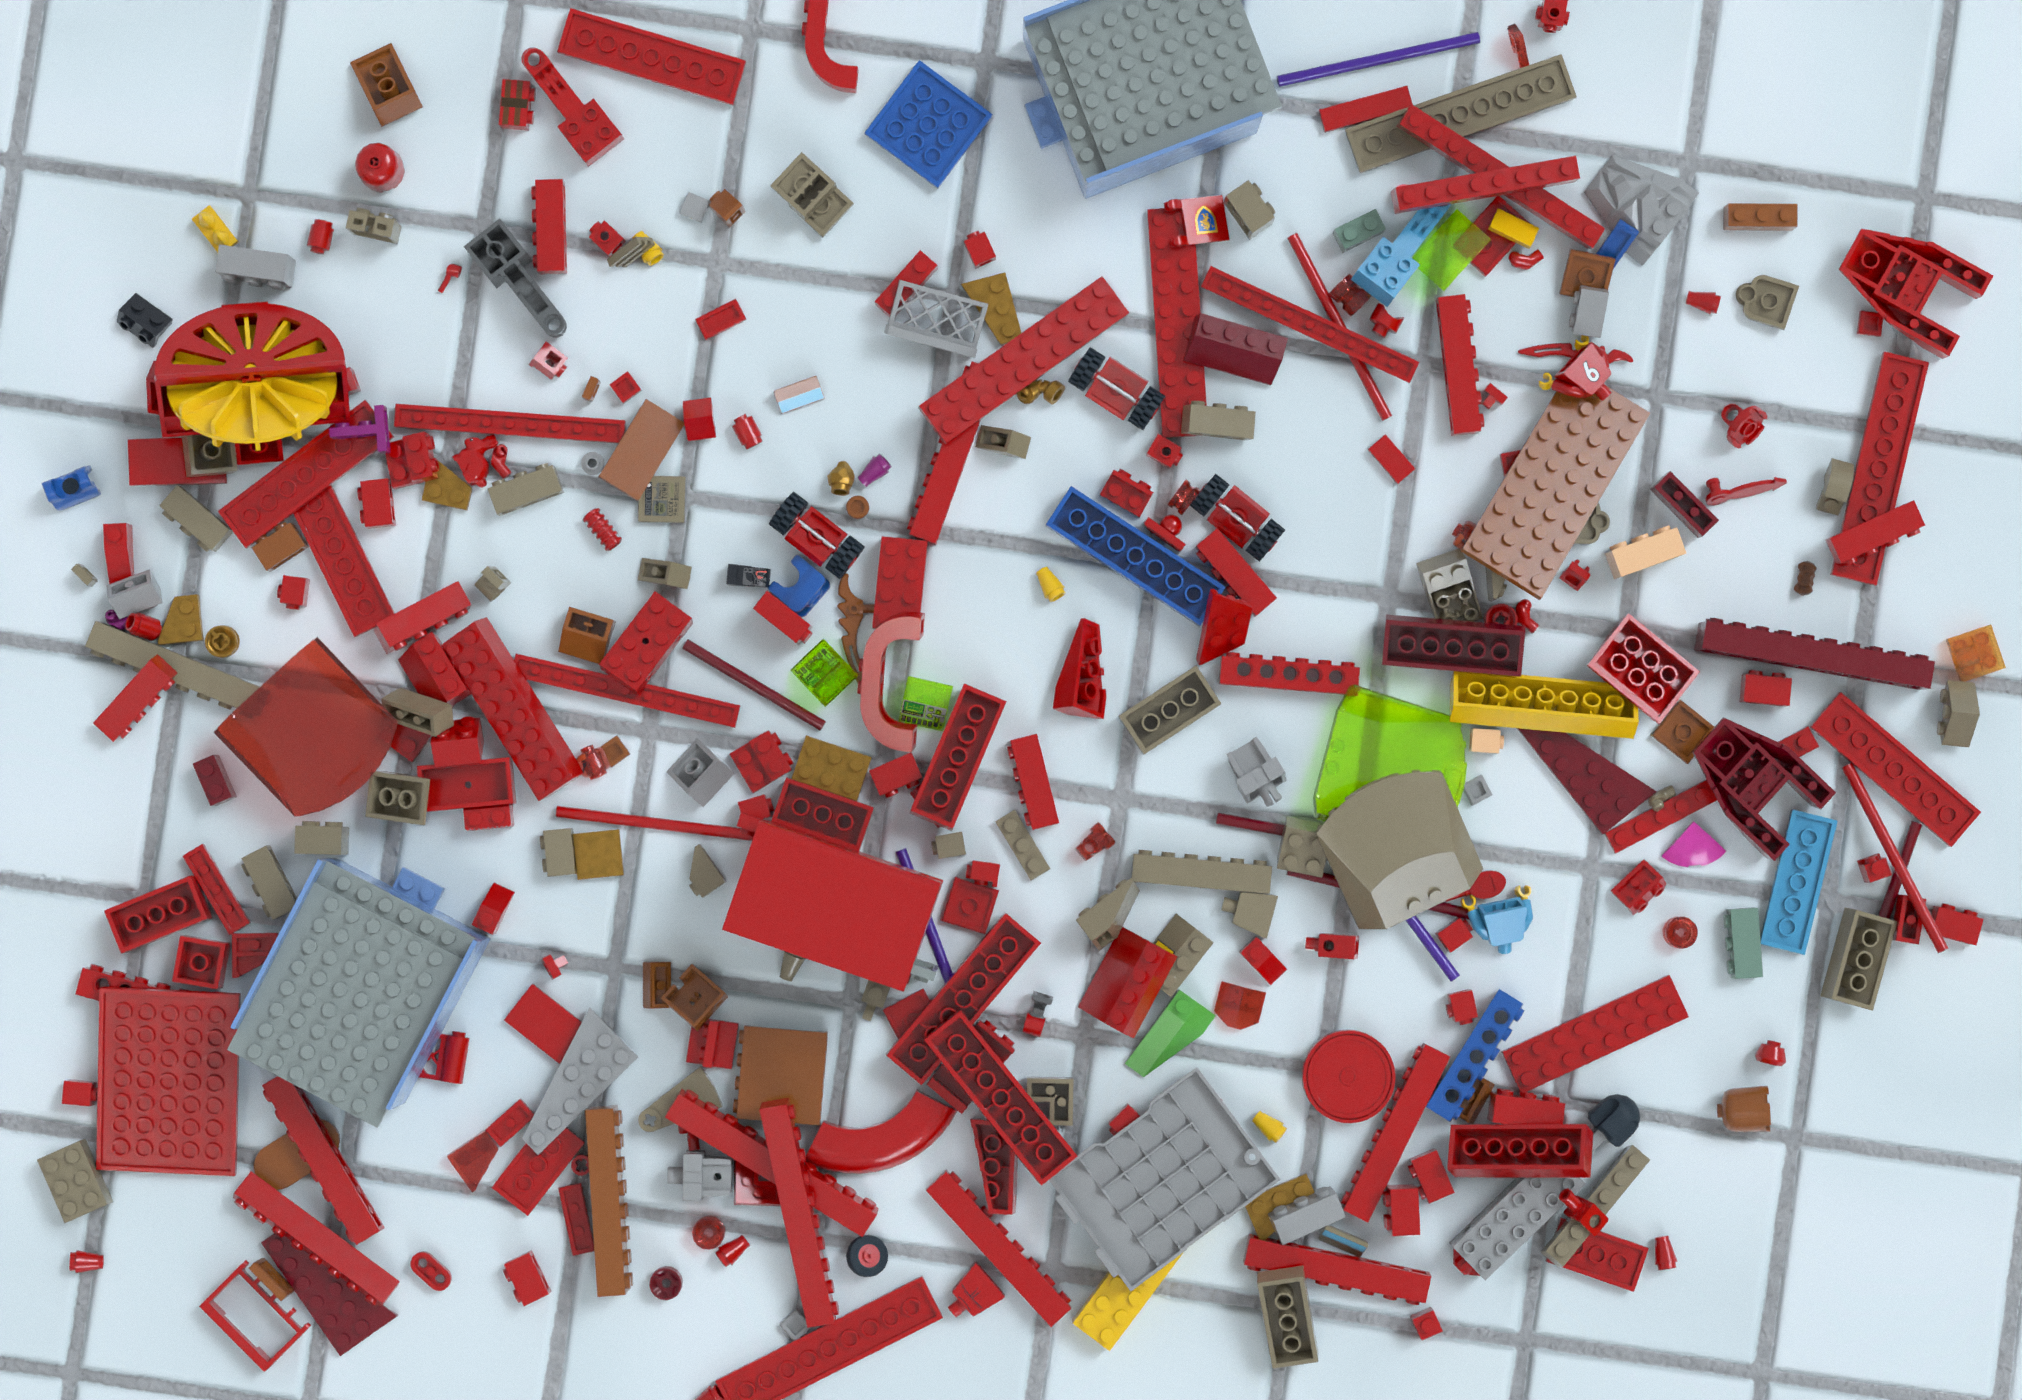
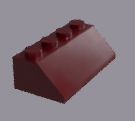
M1200 313L1194 318L1184 361L1271 386L1283 360L1288 338Z

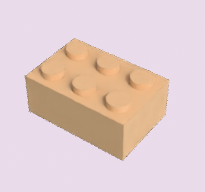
M1668 525L1653 531L1654 536L1649 537L1648 533L1631 539L1632 544L1627 545V542L1624 541L1609 547L1610 552L1605 553L1613 578L1617 579L1686 554L1678 528L1671 529Z

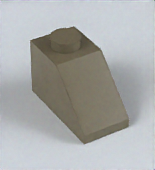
M981 425L975 447L1010 457L1026 459L1031 437L1014 430Z
M642 558L638 580L688 589L692 567L670 561Z
M698 844L695 846L689 877L692 883L689 887L696 896L701 895L704 898L727 881L702 845Z

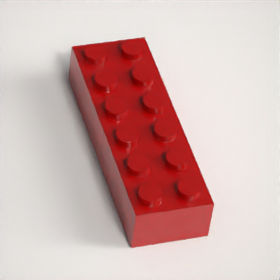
M967 684L963 685L911 807L910 814L950 831L953 830L1007 701Z
M1587 1124L1451 1125L1447 1169L1454 1177L1591 1178L1593 1132Z

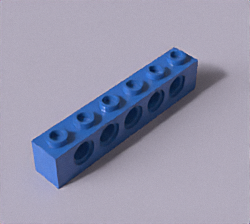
M1498 990L1428 1102L1427 1108L1449 1122L1452 1119L1457 1120L1464 1109L1460 1107L1464 1099L1470 1100L1476 1090L1473 1087L1477 1079L1480 1081L1483 1079L1488 1071L1485 1066L1489 1059L1494 1061L1500 1052L1497 1046L1501 1040L1506 1042L1512 1032V1029L1509 1028L1514 1020L1518 1022L1525 1011L1522 1009L1523 1003L1504 991ZM1499 1011H1504L1508 1015V1020L1504 1024H1498L1494 1019L1495 1014ZM1486 1031H1493L1496 1035L1495 1041L1491 1044L1485 1043L1482 1039ZM1475 1050L1483 1053V1060L1480 1063H1473L1470 1059L1471 1053ZM1462 1070H1468L1471 1073V1079L1467 1083H1462L1458 1079V1074ZM1451 1089L1457 1090L1459 1093V1098L1454 1103H1450L1446 1099V1093Z

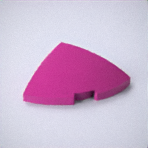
M1692 821L1661 857L1670 863L1682 867L1704 866L1719 859L1726 850Z

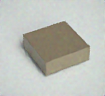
M76 564L71 569L87 586L93 587L98 582V579L84 565Z

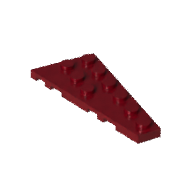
M1516 728L1602 835L1657 792L1567 733Z
M274 1233L261 1242L340 1356L398 1316V1314L384 1305L382 1307L370 1305L364 1299L365 1295L359 1291L357 1293L351 1291L346 1286V1281L340 1277L336 1279L327 1272L328 1268L323 1264L317 1265L312 1262L307 1252L296 1250L290 1245L291 1241L285 1236L281 1238Z

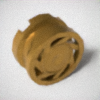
M225 625L215 626L206 634L205 647L213 656L220 658L229 657L235 654L239 648V635L232 627Z

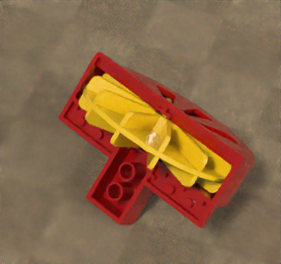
M268 301L221 305L220 308L202 313L177 328L164 342L157 355L155 387L162 438L204 435L212 438L213 446L220 447L223 442L235 443L237 465L284 461L282 438L291 436L297 441L302 438L301 431L310 425L351 422L343 348L330 328L303 311L283 305L270 304Z

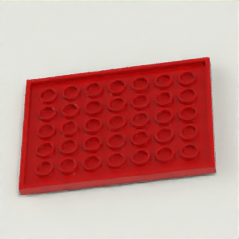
M102 986L99 988L96 1170L235 1176L237 1174L239 1056L227 1049L237 1029L234 1030L230 1027L240 1009L241 993Z

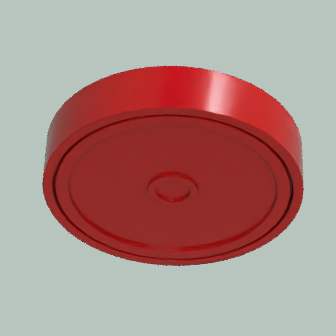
M1338 1030L1320 1038L1308 1051L1302 1066V1085L1308 1100L1322 1115L1341 1123H1357L1370 1119L1386 1106L1395 1086V1068L1390 1054L1377 1039L1357 1030Z

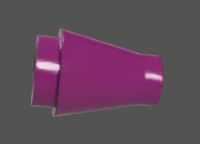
M879 453L876 457H872L858 476V479L867 487L888 474V470L892 466Z

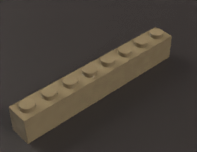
M95 621L85 647L91 649V654L101 658L104 657V654L112 657L111 662L123 667L126 663L134 666L133 671L137 673L150 659L158 654L178 672L173 678L176 683L175 688L187 693L189 689L198 692L197 697L210 701L211 698L219 701V706L231 710L232 706L240 709L239 714L251 719L253 715H261L270 690L99 621Z

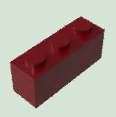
M1671 471L1667 472L1650 488L1697 538L1703 537L1719 521Z

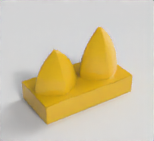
M210 205L192 218V221L217 253L219 244L235 246L239 243Z

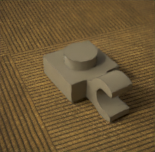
M868 980L861 1001L867 1003L862 1019L871 1021L876 1006L883 1008L890 987Z

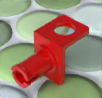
M1566 1188L1560 1192L1559 1200L1567 1206L1563 1213L1580 1222L1591 1235L1596 1236L1608 1222L1609 1218L1594 1203L1578 1195L1576 1196L1571 1189ZM1598 1215L1600 1219L1598 1225L1591 1227V1217Z

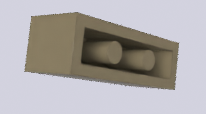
M1191 401V404L1183 406L1181 433L1251 440L1254 439L1256 411H1248L1247 406H1234V409L1226 408L1227 404L1213 403L1212 407L1205 406L1203 401Z
M548 463L541 464L535 467L536 471L529 474L523 471L513 475L514 479L505 482V479H501L491 483L493 487L487 489L496 514L502 516L564 493L555 466H549Z
M176 485L159 505L164 510L162 514L171 522L174 520L181 524L179 529L190 537L193 534L199 540L197 544L206 552L209 549L216 552L233 533L230 527L182 486Z
M398 688L381 698L383 719L435 737L454 726L451 704L403 688Z
M266 845L241 858L243 861L241 866L247 877L251 876L254 882L252 884L254 893L257 897L261 896L264 902L262 908L266 916L276 920L290 913L297 897L271 846Z

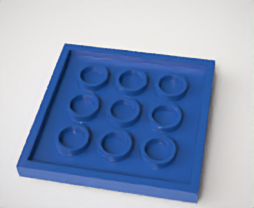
M919 60L864 134L938 189L992 118L993 114Z

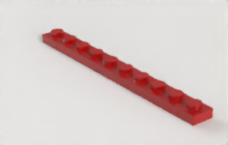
M1210 266L1201 285L1202 288L1405 382H1411L1420 363L1215 267Z
M396 404L394 427L604 443H619L625 434L626 426L625 420Z
M515 655L514 661L526 680L736 728L740 705L647 684L637 696L607 674L525 655Z
M1809 726L1778 741L1788 746L1799 757L1819 747ZM1706 779L1664 801V807L1661 810L1654 811L1651 808L1607 831L1605 836L1614 853H1618L1717 801Z

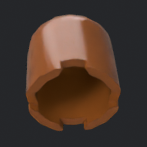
M1768 1086L1728 1089L1722 1096L1721 1104H1717V1117L1722 1118L1724 1126L1732 1132H1770L1771 1114L1770 1103L1767 1100V1094H1769Z

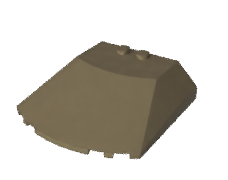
M1411 770L1412 773L1401 775L1394 773L1372 781L1345 798L1346 801L1336 810L1333 808L1328 813L1329 817L1323 825H1319L1315 833L1359 929H1388L1469 890L1482 872L1483 866L1441 771L1420 772V770Z

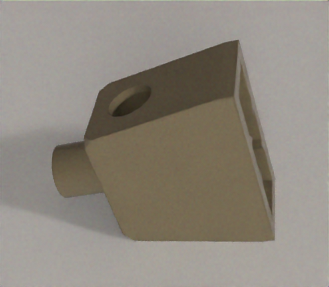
M1239 892L1237 900L1224 897L1221 911L1233 914L1231 923L1267 939L1278 896Z

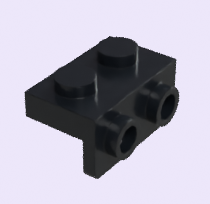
M137 293L119 309L117 323L122 329L130 331L142 343L148 344L152 348L156 346L158 338L173 321L171 317Z

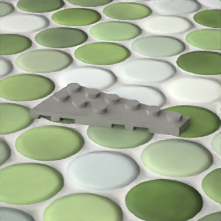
M591 1008L588 1009L522 1137L537 1155L638 1058L627 1044Z

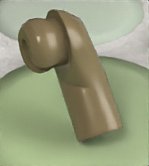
M1673 786L1665 787L1649 798V806H1652L1654 811H1659L1664 807L1663 801L1676 796Z

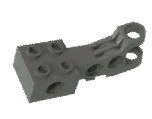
M500 218L464 246L496 289L506 282L550 337L558 338L564 335L567 329L565 319L524 268L533 260ZM554 319L559 320L560 327L557 330H550L549 323Z

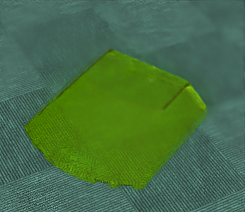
M1350 685L1335 712L1313 795L1314 818L1325 822L1329 817L1328 813L1333 808L1336 810L1346 801L1345 798L1357 789L1394 773L1399 775L1412 773L1411 770H1420V772L1441 771L1458 808L1464 790L1467 762H1465L1466 740H1463L1462 724L1449 722L1450 715L1358 685Z

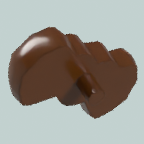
M1804 561L1798 564L1800 573L1797 576L1798 583L1794 586L1795 592L1802 596L1813 592V579L1817 570L1814 563Z

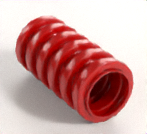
M595 508L583 517V522H587V527L592 529V534H596V539L601 540L600 544L605 546V551H610L621 543L622 537L617 536L618 532L613 531L612 525L609 526V520H605V515L600 514L599 508Z

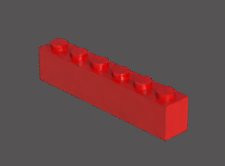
M1465 294L1438 297L1435 301L1451 436L1476 434L1481 432V427H1484L1483 413L1479 414L1478 406L1482 404L1481 392L1476 389V382L1479 381L1478 368H1474L1473 359H1476V347L1471 345L1470 336H1474L1473 323L1468 321V313H1471L1470 300H1466Z

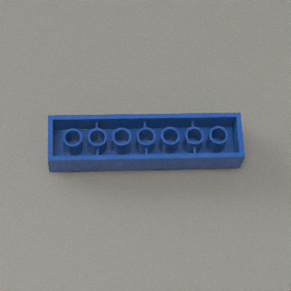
M1072 486L1046 523L1047 528L1199 627L1204 621L1210 589H1215L1218 594H1222L1226 588Z

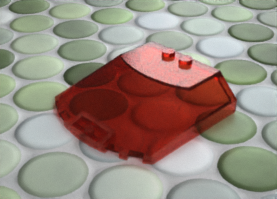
M317 636L241 703L214 730V734L292 815L297 817L325 810L343 801L362 787L379 768L389 751L398 721Z

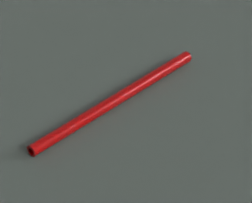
M1298 233L1291 235L1287 239L1329 320L1347 328ZM1349 356L1381 420L1384 421L1390 418L1392 414L1366 364Z
M1850 763L1844 766L1842 770L1937 953L1939 954L1949 949L1854 765Z
M557 806L556 817L748 841L753 840L752 836L741 833V828L564 806Z

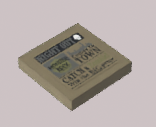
M653 476L639 499L638 522L685 523L686 477Z

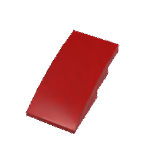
M182 438L128 439L130 486L227 484V474L186 477Z

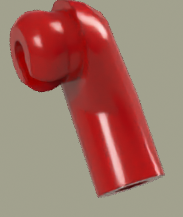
M499 444L492 451L491 465L502 479H506L512 474L505 464L508 449L505 445Z
M678 1126L680 1134H687L689 1151L699 1150V1138Z

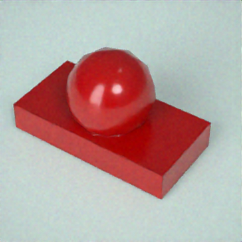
M1166 515L1161 519L1160 525L1148 517L1143 524V527L1178 552H1181L1186 545L1176 537L1182 530V522L1178 516Z

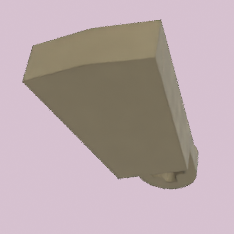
M702 1066L639 1115L638 1123L641 1129L646 1132H653L675 1124L665 1118V1115L681 1088L685 1091L688 1089L695 1092L699 1096L698 1099L705 1103L707 1101L711 1102L718 1109L723 1107L715 1085ZM646 1114L650 1116L655 1115L654 1126L644 1123L647 1119Z

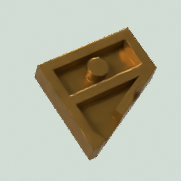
M438 461L440 468L437 472L438 479L425 482L422 501L468 511L473 488Z
M199 595L174 597L159 636L158 645L204 640Z

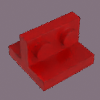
M708 1019L698 1031L691 1026L686 1062L700 1064L702 1067L732 1069L739 1023Z

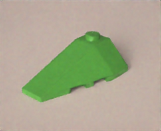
M1178 989L1125 1064L1145 1077L1203 1035L1216 1015Z

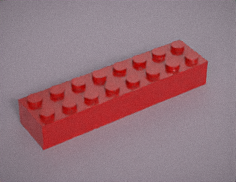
M487 617L474 621L441 644L538 801L553 795L584 774L583 769Z
M1004 912L887 1051L886 1056L922 1085L941 1063L924 1042L923 1038L958 1010H961L973 1025L1041 942Z
M961 1010L956 1011L923 1038L924 1042L1041 1186L1077 1157V1154Z

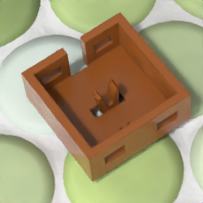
M691 964L679 977L684 985L678 990L673 984L661 999L698 1031L728 996Z

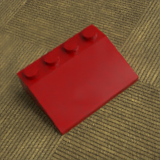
M1629 613L1619 620L1587 664V667L1658 725L1700 673L1698 669Z
M1122 927L1118 937L1113 940L1078 1008L1119 1032L1134 1038L1178 956Z

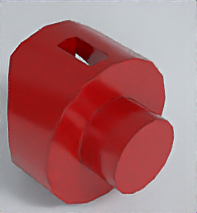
M1378 303L1369 318L1375 324L1371 331L1382 338H1385L1388 332L1396 334L1404 317L1393 318L1388 314L1384 305Z

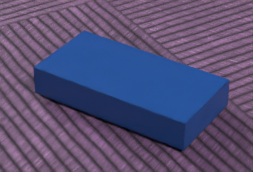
M1620 219L1596 254L1615 258V268L1639 231Z

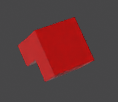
M711 397L683 401V417L687 440L716 438Z

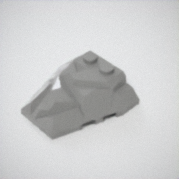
M1615 155L1611 156L1584 191L1599 215H1602L1609 225L1610 231L1613 230L1620 219L1639 231L1625 253L1642 266L1667 237L1699 194L1698 191L1680 178Z

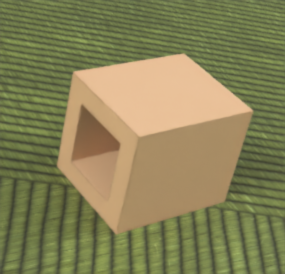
M1472 728L1470 729L1469 752L1497 754L1499 749H1503L1504 735H1500L1501 730Z

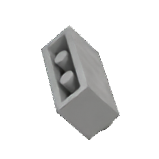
M1331 1186L1321 1187L1307 1197H1298L1293 1203L1286 1206H1278L1273 1209V1212L1268 1213L1276 1237L1282 1245L1346 1218L1338 1195Z

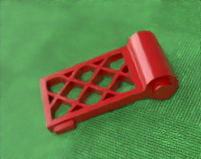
M452 1031V1035L441 1034L439 1037L441 1039L440 1049L434 1053L432 1052L427 1060L428 1062L430 1059H433L436 1063V1075L428 1074L423 1068L419 1077L463 1084L470 1038L466 1037L465 1032Z

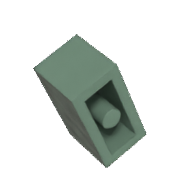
M1374 209L1335 228L1333 235L1342 253L1383 234L1386 228L1377 210Z

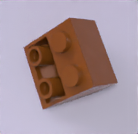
M569 607L562 628L558 652L599 664L606 656L616 621Z

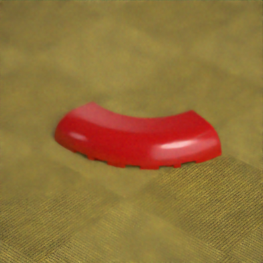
M916 1090L906 1106L893 1117L878 1124L853 1128L836 1125L824 1120L806 1154V1162L812 1163L817 1168L845 1174H864L893 1168L909 1161L930 1147L950 1125L957 1110Z

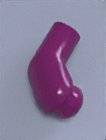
M108 610L105 613V619L109 625L119 630L126 629L125 623L128 616L119 619L114 610Z

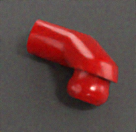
M1537 249L1529 256L1513 251L1508 259L1513 267L1528 270L1544 259V256Z
M1522 599L1516 605L1518 623L1525 626L1533 634L1539 627V624L1530 618L1531 602L1527 599Z

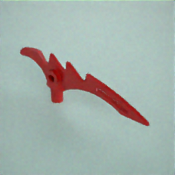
M1553 343L1527 347L1518 350V353L1534 357L1561 355L1572 358L1578 350H1572L1571 343ZM1545 349H1562V350H1553V351H1543V352H1538V353H1535V352H1534V351L1545 350ZM1613 349L1607 354L1609 364L1618 360L1633 362V358L1629 354L1617 349Z

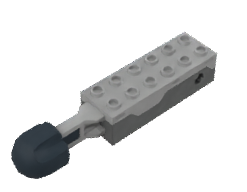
M1620 1094L1609 1095L1588 1113V1120L1595 1127L1592 1130V1152L1605 1139L1615 1147H1620L1634 1134L1639 1127L1640 1112L1632 1099ZM1516 1178L1449 1242L1453 1247V1264L1463 1275L1481 1276L1486 1281L1564 1205L1559 1200V1194L1562 1190L1569 1188L1576 1194L1585 1183L1581 1178Z

